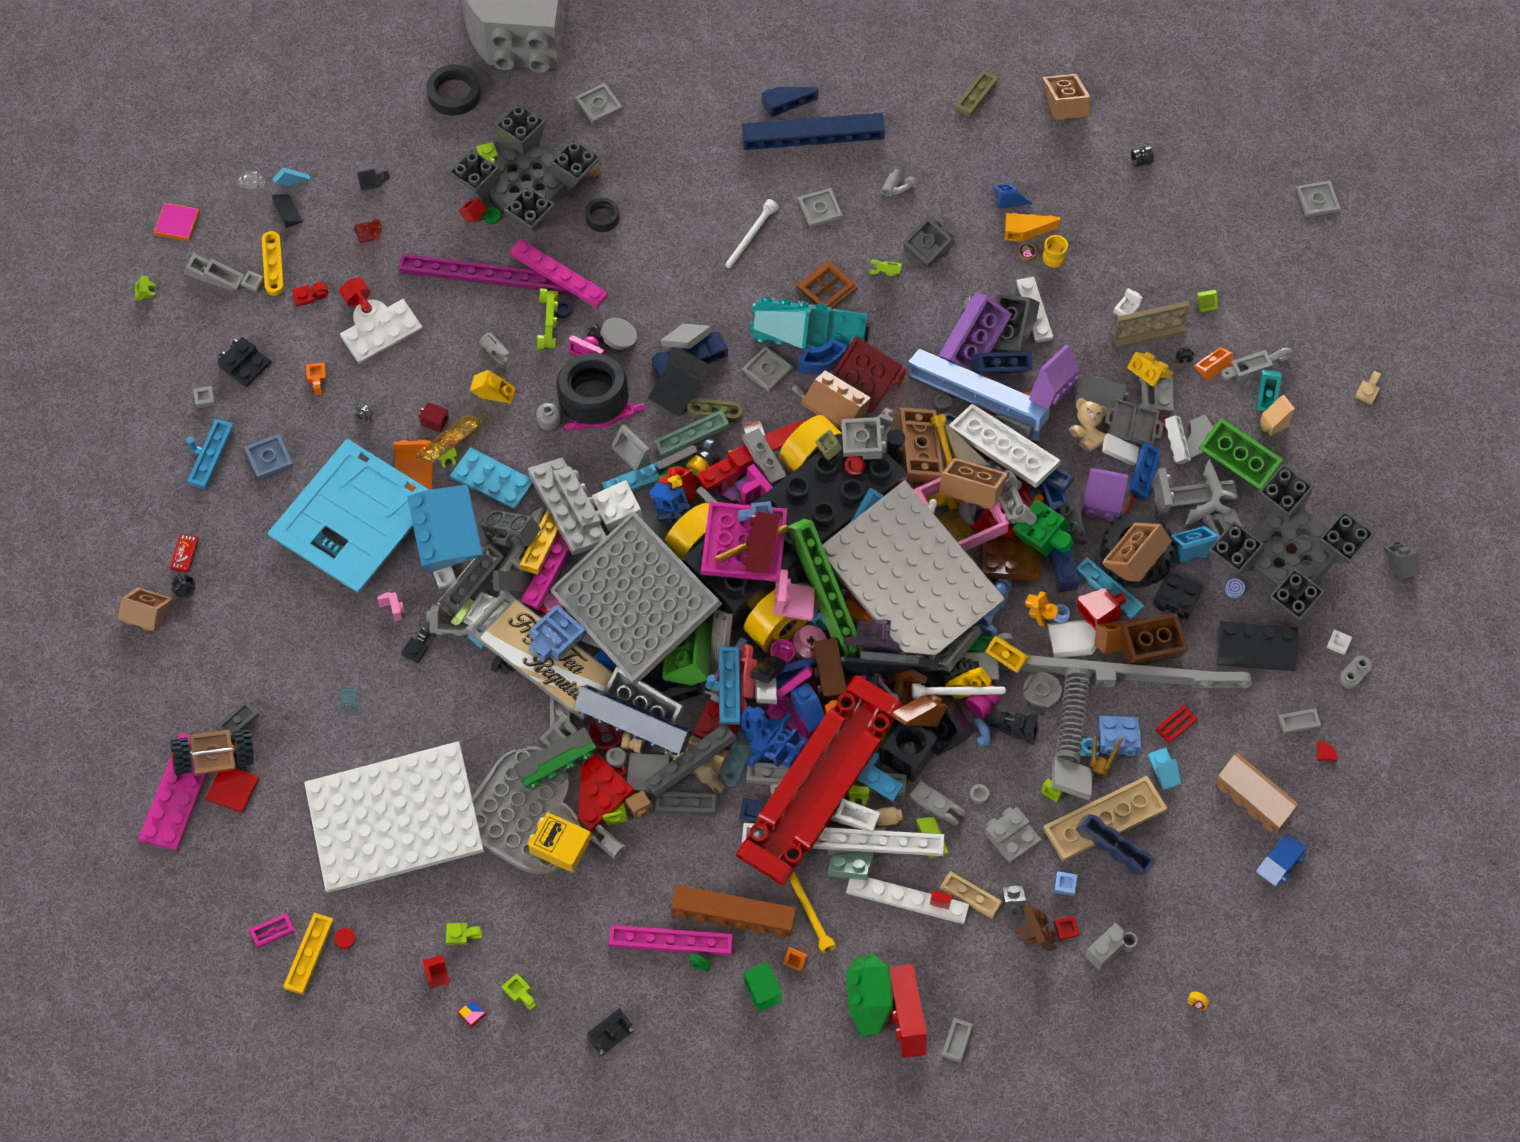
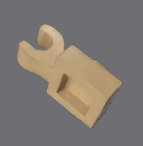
M1374 371L1369 382L1363 380L1355 398L1372 405L1380 390L1376 384L1381 374Z

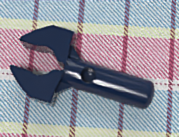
M681 503L678 504L676 511L658 514L657 520L661 522L680 519L683 516L681 513L684 510L693 508Z

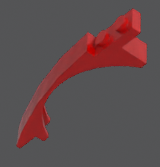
M809 419L763 435L772 452L782 448L790 435ZM743 445L729 452L727 458L696 474V479L707 492L716 488L720 495H722L755 461L746 445Z

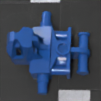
M747 706L740 722L744 738L752 741L750 743L752 755L747 762L750 767H754L760 760L765 762L768 759L773 760L776 767H779L781 763L787 768L791 767L808 742L804 737L799 738L797 729L791 731L786 728L789 720L792 718L791 713L786 712L779 720L775 718L768 720L765 718L763 709Z

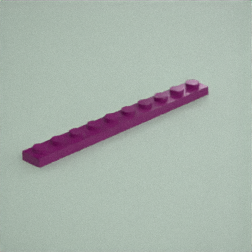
M410 254L401 255L398 267L399 273L533 290L547 288L549 291L572 294L535 270Z

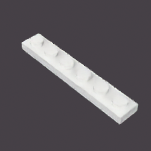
M869 877L868 881L850 879L846 893L960 924H964L969 907L968 903L953 899L951 900L949 910L929 905L930 893Z

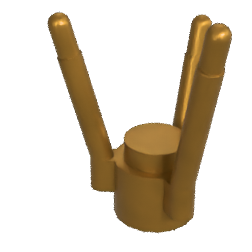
M1097 737L1093 738L1092 758L1089 765L1093 768V774L1103 778L1107 777L1111 764L1123 741L1122 737L1119 738L1108 760L1099 758L1097 761Z

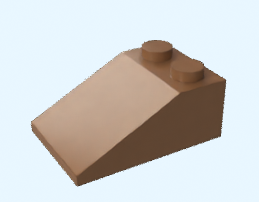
M1077 74L1042 77L1049 108L1055 119H1080L1089 116L1090 96Z

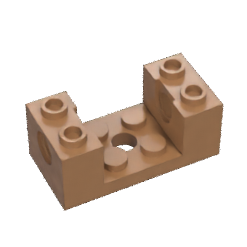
M900 407L893 418L891 428L899 429L905 434L903 462L900 466L908 473L907 483L912 489H915L942 476L943 465L937 428L931 424L930 417L936 416V410ZM917 441H922L925 446L918 445Z

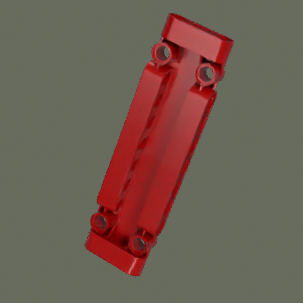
M854 676L844 693L839 696L834 708L827 712L760 812L757 823L751 827L749 835L735 854L740 860L782 886L786 884L796 867L801 864L806 852L812 849L838 810L842 799L846 798L879 748L882 737L887 734L890 725L895 719L891 716L892 712L904 706L898 699L860 676ZM845 701H848L852 705L848 708H845L841 704ZM877 722H883L885 726L883 728H877L875 724ZM757 831H763L765 833V835L762 838H756L754 836V834ZM796 852L799 856L797 859L792 860L788 857V854Z

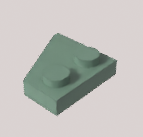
M854 851L832 856L828 867V876L868 881L876 852Z

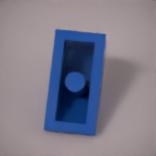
M809 683L791 690V705L810 733L815 731L825 717L817 695Z

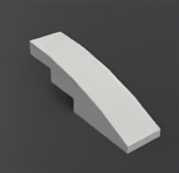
M842 799L831 821L873 832L880 812Z

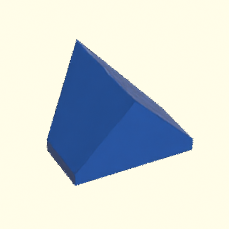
M1011 183L993 186L999 209L1032 204L1019 194L1018 189Z

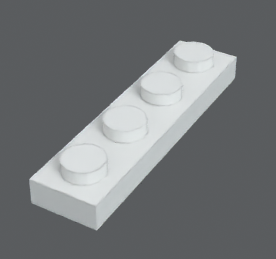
M1029 277L1016 280L1020 297H1030L1040 302L1037 320L1032 329L1035 343L1053 340V334L1035 278Z

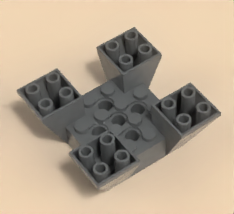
M517 103L495 125V129L507 151L495 163H492L471 149L448 174L532 231L599 162L601 156L575 139H572L553 157L539 147L545 120Z
M1283 463L1259 491L1260 496L1271 511L1268 518L1253 535L1233 521L1209 548V551L1239 574L1254 571L1275 588L1269 598L1297 620L1301 621L1325 593L1323 589L1316 585L1334 563H1351L1375 533L1345 510L1329 528L1323 525L1304 510L1314 486ZM1301 534H1307L1309 538L1301 539L1299 536ZM1277 536L1280 537L1282 540L1279 542H1274L1272 538ZM1289 548H1295L1297 550L1294 554H1290L1287 552ZM1310 560L1312 563L1306 566L1302 564V561ZM1278 562L1284 564L1282 568H1277L1274 565Z

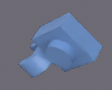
M771 501L751 503V509L739 510L738 521L750 520L751 514H754L755 511L773 514Z

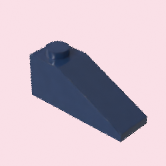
M775 87L762 92V104L771 118L818 100L817 87Z

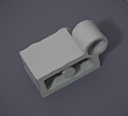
M1115 923L1087 949L1085 957L1100 971L1121 950L1132 952L1137 945V936L1132 932L1124 933V930ZM1130 939L1134 944L1127 945L1124 940Z

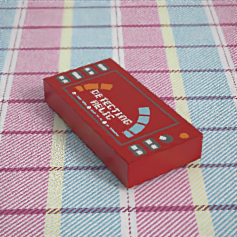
M179 535L170 570L189 573L199 537Z

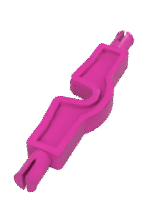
M627 403L624 410L618 416L601 424H583L573 420L562 425L564 431L574 428L577 431L590 427L604 428L613 425L617 420L633 417L634 413L645 411L644 403L632 406V403Z

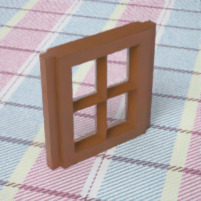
M828 260L796 284V288L815 305L825 304L831 309L858 288L852 280ZM830 271L836 278L826 285L820 278ZM837 280H840L846 286L835 293L830 286ZM818 281L824 287L816 294H813L807 288ZM827 289L833 296L823 303L817 296Z

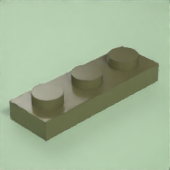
M983 70L955 105V110L971 117L996 85L998 78Z

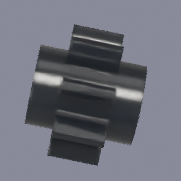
M178 574L173 579L174 581L171 583L173 585L172 591L176 596L183 597L185 595L189 598L196 589L195 580L190 575L185 574L182 577Z

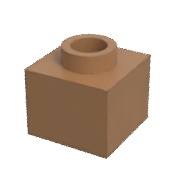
M643 790L625 800L626 808L633 819L637 817L644 818L651 810V803Z

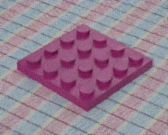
M709 502L701 574L779 582L785 533L776 537L769 574L745 570V565H742L744 553L748 554V550L718 564L715 556L746 543L747 535L751 534L752 526H749L750 520L739 522L738 513L739 510L751 509V505ZM772 507L773 514L780 515L778 528L785 525L787 509Z

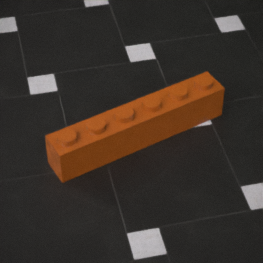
M676 885L671 905V914H675L674 916L680 919L691 917L700 923L712 921L715 925L725 927L727 924L734 926L738 930H746L748 928L753 929L758 934L769 932L774 933L776 937L786 938V936L791 937L796 908Z

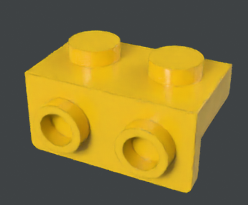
M1135 352L1127 366L1130 371L1151 386H1156L1160 378L1170 379L1173 375V372L1168 369L1169 366L1167 364L1156 361V357L1149 352Z

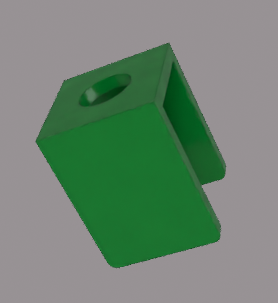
M768 962L744 972V983L758 1011L782 1002L780 997L782 990Z

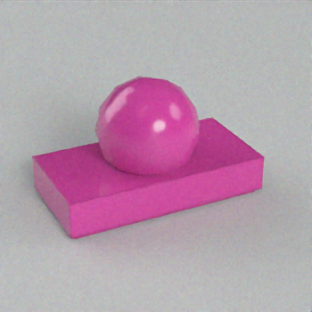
M572 335L569 338L568 352L576 356L589 353L604 355V349L599 348V342L595 337L588 336L582 340Z

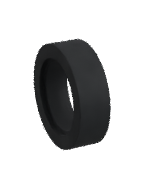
M451 64L440 67L431 74L427 81L429 102L436 111L450 116L465 114L471 111L480 100L479 79L474 71L466 66ZM448 80L464 81L471 88L469 94L459 101H446L437 94L440 85Z

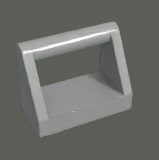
M622 425L612 443V449L633 470L641 469L651 462L650 449L626 425Z

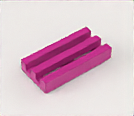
M287 913L249 929L257 948L295 932ZM286 920L287 922L280 926L271 928L268 931L261 933L257 936L255 934L256 932H259L265 928L275 925L281 921ZM289 927V928L286 929V930H283V931H281V932H279V933H277V934H274V935H272V936H270V937H267V938H265V939H263V940H261V941H258V940L261 939V938H264V937H266V936H268V935H271V934H273V933H275V932H277V931H280V930H282V929H284V928Z

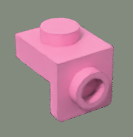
M387 592L377 597L379 607L391 605L395 622L402 620L401 614L405 613L402 602L398 603L396 592Z

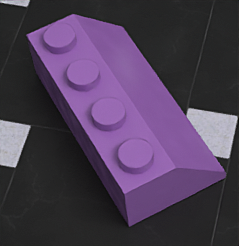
M974 293L938 356L972 371V355L991 352L1012 314L987 295Z
M1065 345L1041 367L1028 400L1049 409L1053 404L1056 405L1059 399H1063L1066 392L1069 393L1072 386H1076L1079 380L1077 376L1079 368L1070 346Z

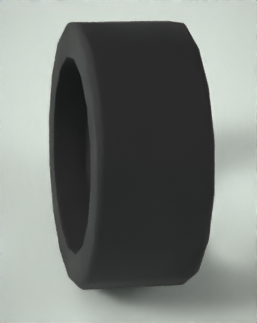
M600 197L590 201L586 206L585 219L587 225L596 232L611 231L619 223V208L613 200ZM599 208H607L612 211L613 216L611 219L602 222L593 219L592 212Z

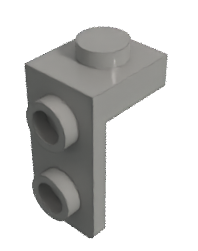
M432 604L430 611H427L426 621L430 622V633H435L436 635L451 633L455 636H465L467 634L465 629L468 624L455 626L450 623H440V605Z

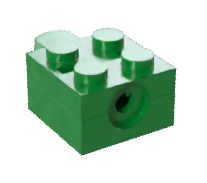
M1037 499L1029 507L1031 512L1036 515V521L1032 525L1017 522L1013 527L1019 539L1046 557L1054 548L1065 553L1073 547V539L1067 533L1071 527L1066 518Z

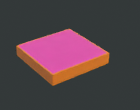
M164 203L154 234L190 241L200 210Z

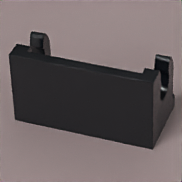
M619 1008L589 1031L587 1038L599 1054L603 1056L634 1032V1029L632 1028V1023Z

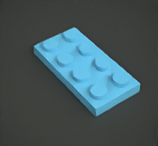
M471 447L450 474L451 479L463 485H468V488L513 511L516 510L533 485L531 478Z

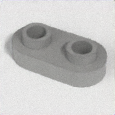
M1365 656L1355 657L1340 675L1342 686L1348 689L1355 688L1370 672L1372 668L1370 659Z

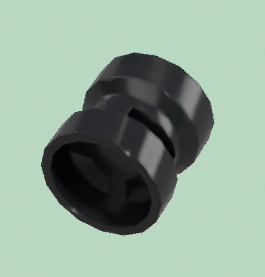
M1150 146L1143 147L1142 150H1131V159L1137 162L1134 165L1135 167L1154 162Z

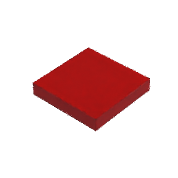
M236 768L235 770L218 772L206 796V800L243 813L259 781V776Z

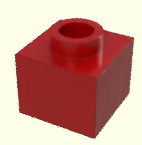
M479 198L470 199L458 211L466 221L476 222L483 217V213L487 209Z

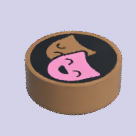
M1029 243L1022 244L1018 250L1019 258L1023 261H1032L1036 257L1037 251L1035 246Z

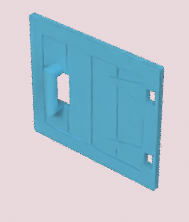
M346 439L268 531V535L345 586L359 593L413 528L407 496L429 489L351 440ZM361 454L369 458L367 463L359 459ZM408 483L416 488L413 492L405 488ZM326 526L347 539L348 543L341 547L324 536L322 530ZM314 542L315 544L322 547L323 549H325L326 551H328L336 557L332 558L331 556L327 555L317 547L313 546L311 543Z

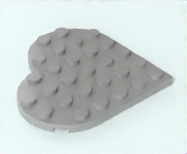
M526 746L527 748L513 749L504 754L495 763L472 796L483 848L525 872L547 874L561 869V867L530 854L529 845H527L532 834L535 835L537 832V824L541 817L544 818L548 812L579 827L580 825L574 811L564 803L569 790V779L565 768L560 770L559 775L555 778L542 780V784L534 789L530 787L524 788L514 770L515 764L544 749Z

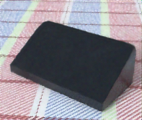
M289 194L271 195L272 201L286 228L303 222Z

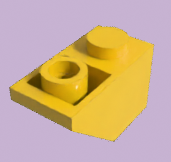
M486 370L474 375L470 391L482 399L512 403L516 387L490 370Z

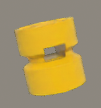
M1052 235L1046 239L1042 258L1047 266L1056 268L1064 264L1068 248L1067 240L1064 237Z

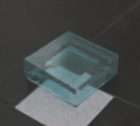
M358 687L338 689L340 709L360 707Z

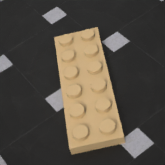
M1145 776L1044 825L1043 830L1062 862L1095 846L1092 840L1083 838L1075 829L1084 816L1088 814L1095 815L1106 826L1116 829L1121 834L1166 812L1167 807L1148 776Z

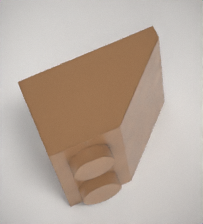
M138 587L121 598L118 620L124 621L127 625L140 626L146 631H154L161 625L173 598Z

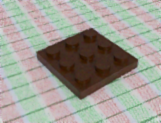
M1014 535L1013 538L998 536L981 544V571L987 578L1039 581V551L1019 539L1017 535Z

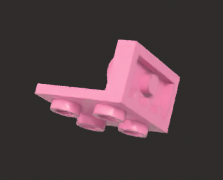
M781 569L779 582L776 581L773 615L811 621L813 618L815 588L790 583L791 579H788V570Z

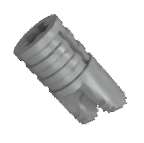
M492 332L486 333L480 339V345L499 364H506L509 351Z
M597 825V831L604 835L605 838L600 841L596 836L591 835V841L601 850L608 853L612 859L617 860L625 852L626 846L614 838L601 825Z

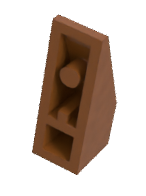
M1145 618L1097 624L1094 646L1105 654L1121 651V625L1145 620Z
M936 695L921 696L893 711L891 716L904 725L938 727L947 705L942 703V699Z

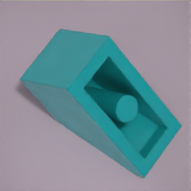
M1262 369L1257 410L1266 411L1278 399L1282 378L1280 372Z

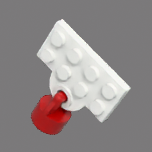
M353 277L341 285L339 294L347 306H354L356 308L353 315L355 325L340 333V337L357 362L361 364L417 333L423 327L404 299L389 307L377 300H367L371 293L370 289L361 277Z

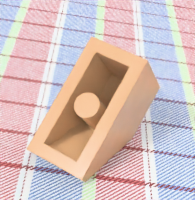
M1285 395L1279 397L1261 416L1260 427L1270 436L1289 427L1295 408Z

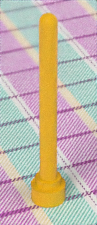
M945 414L930 417L931 424L937 428L946 466H948L953 459L944 428L946 417ZM955 498L957 503H960L962 501L960 499Z
M793 872L789 880L819 938L818 947L821 953H827L825 949L829 947L831 951L834 950L836 944L833 938L826 935L795 872Z

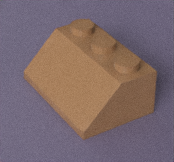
M825 370L814 380L801 405L817 415L825 416L832 424L842 429L841 419L863 418L867 414L871 397Z
M953 458L942 472L939 493L948 498H957L965 503H974L986 509H993L1000 499L1008 473Z
M1134 523L1103 560L1102 564L1127 581L1139 582L1156 563L1160 555L1167 550L1172 540L1161 524Z

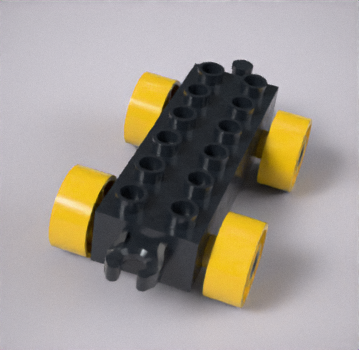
M818 415L812 417L790 435L780 450L779 462L791 474L753 503L771 501L773 508L787 509V527L802 519L813 521L823 545L851 523L869 488L885 496L904 480L907 482L908 473L899 465L902 462L905 443L903 431L899 429L890 430L887 433L886 453H882V459H864V471L859 475H852L845 469V462L848 457H843V449L827 460L815 442L826 431L831 430L843 447L842 433L825 416ZM709 503L700 504L684 514L674 524L667 534L664 543L722 603L717 609L733 614L731 628L735 631L745 623L744 632L765 653H770L771 645L775 641L780 639L790 641L792 636L804 627L808 620L773 615L776 581L701 574ZM787 532L784 537L781 569L788 570V579H791L790 583L794 584L806 573L790 533ZM713 612L705 621H703L702 623H704V622L708 621L709 619H711L712 616L714 615V612Z

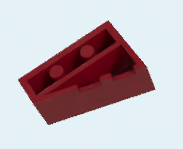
M755 511L754 514H751L749 526H752L751 534L747 535L746 545L749 546L748 554L744 553L742 565H745V570L770 573L780 515Z

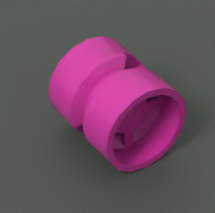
M777 640L771 645L770 656L779 657V659L786 661L787 665L795 662V647L788 640Z
M1001 694L971 695L965 700V705L977 717L984 718L990 712L991 707H994L1002 699Z

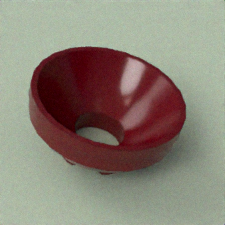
M596 719L588 729L592 742L597 749L602 751H609L618 747L622 743L624 732L613 729L614 726L608 723L607 725L598 723ZM605 733H610L613 738L610 742L606 743L601 740V736Z

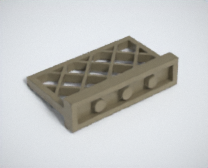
M1185 301L1118 316L1115 330L1111 331L1116 349L1185 334L1187 331L1185 322L1190 306L1189 302Z

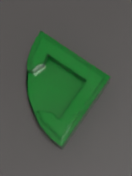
M691 953L689 959L690 967L708 972L711 963L705 958Z

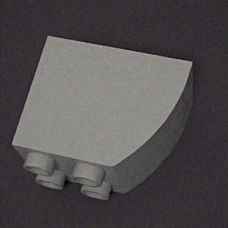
M462 0L463 16L468 36L478 54L488 65H494L500 70H511L514 66L529 67L530 70L537 73H544L549 69H558L567 0Z

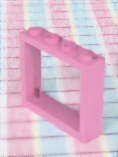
M941 477L913 489L927 507L929 504L926 498L939 493ZM999 501L993 509L989 508L997 525L959 541L958 544L964 551L1008 532V524L1010 522L1007 519L1006 513L1002 514Z

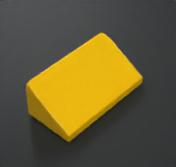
M994 636L985 653L1016 673L1020 671L1030 658L998 636Z

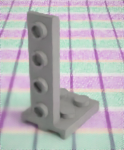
M1166 468L1158 469L1151 482V487H1153L1155 494L1154 503L1157 505L1158 519L1166 518L1171 508L1206 504L1212 497V491L1205 483L1170 488L1171 478L1170 474H1167ZM1234 480L1220 481L1223 490L1234 493L1237 500L1238 496ZM1223 498L1220 502L1230 501V499Z

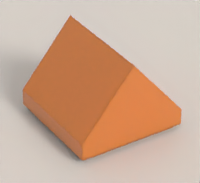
M788 947L782 965L802 972L808 955Z

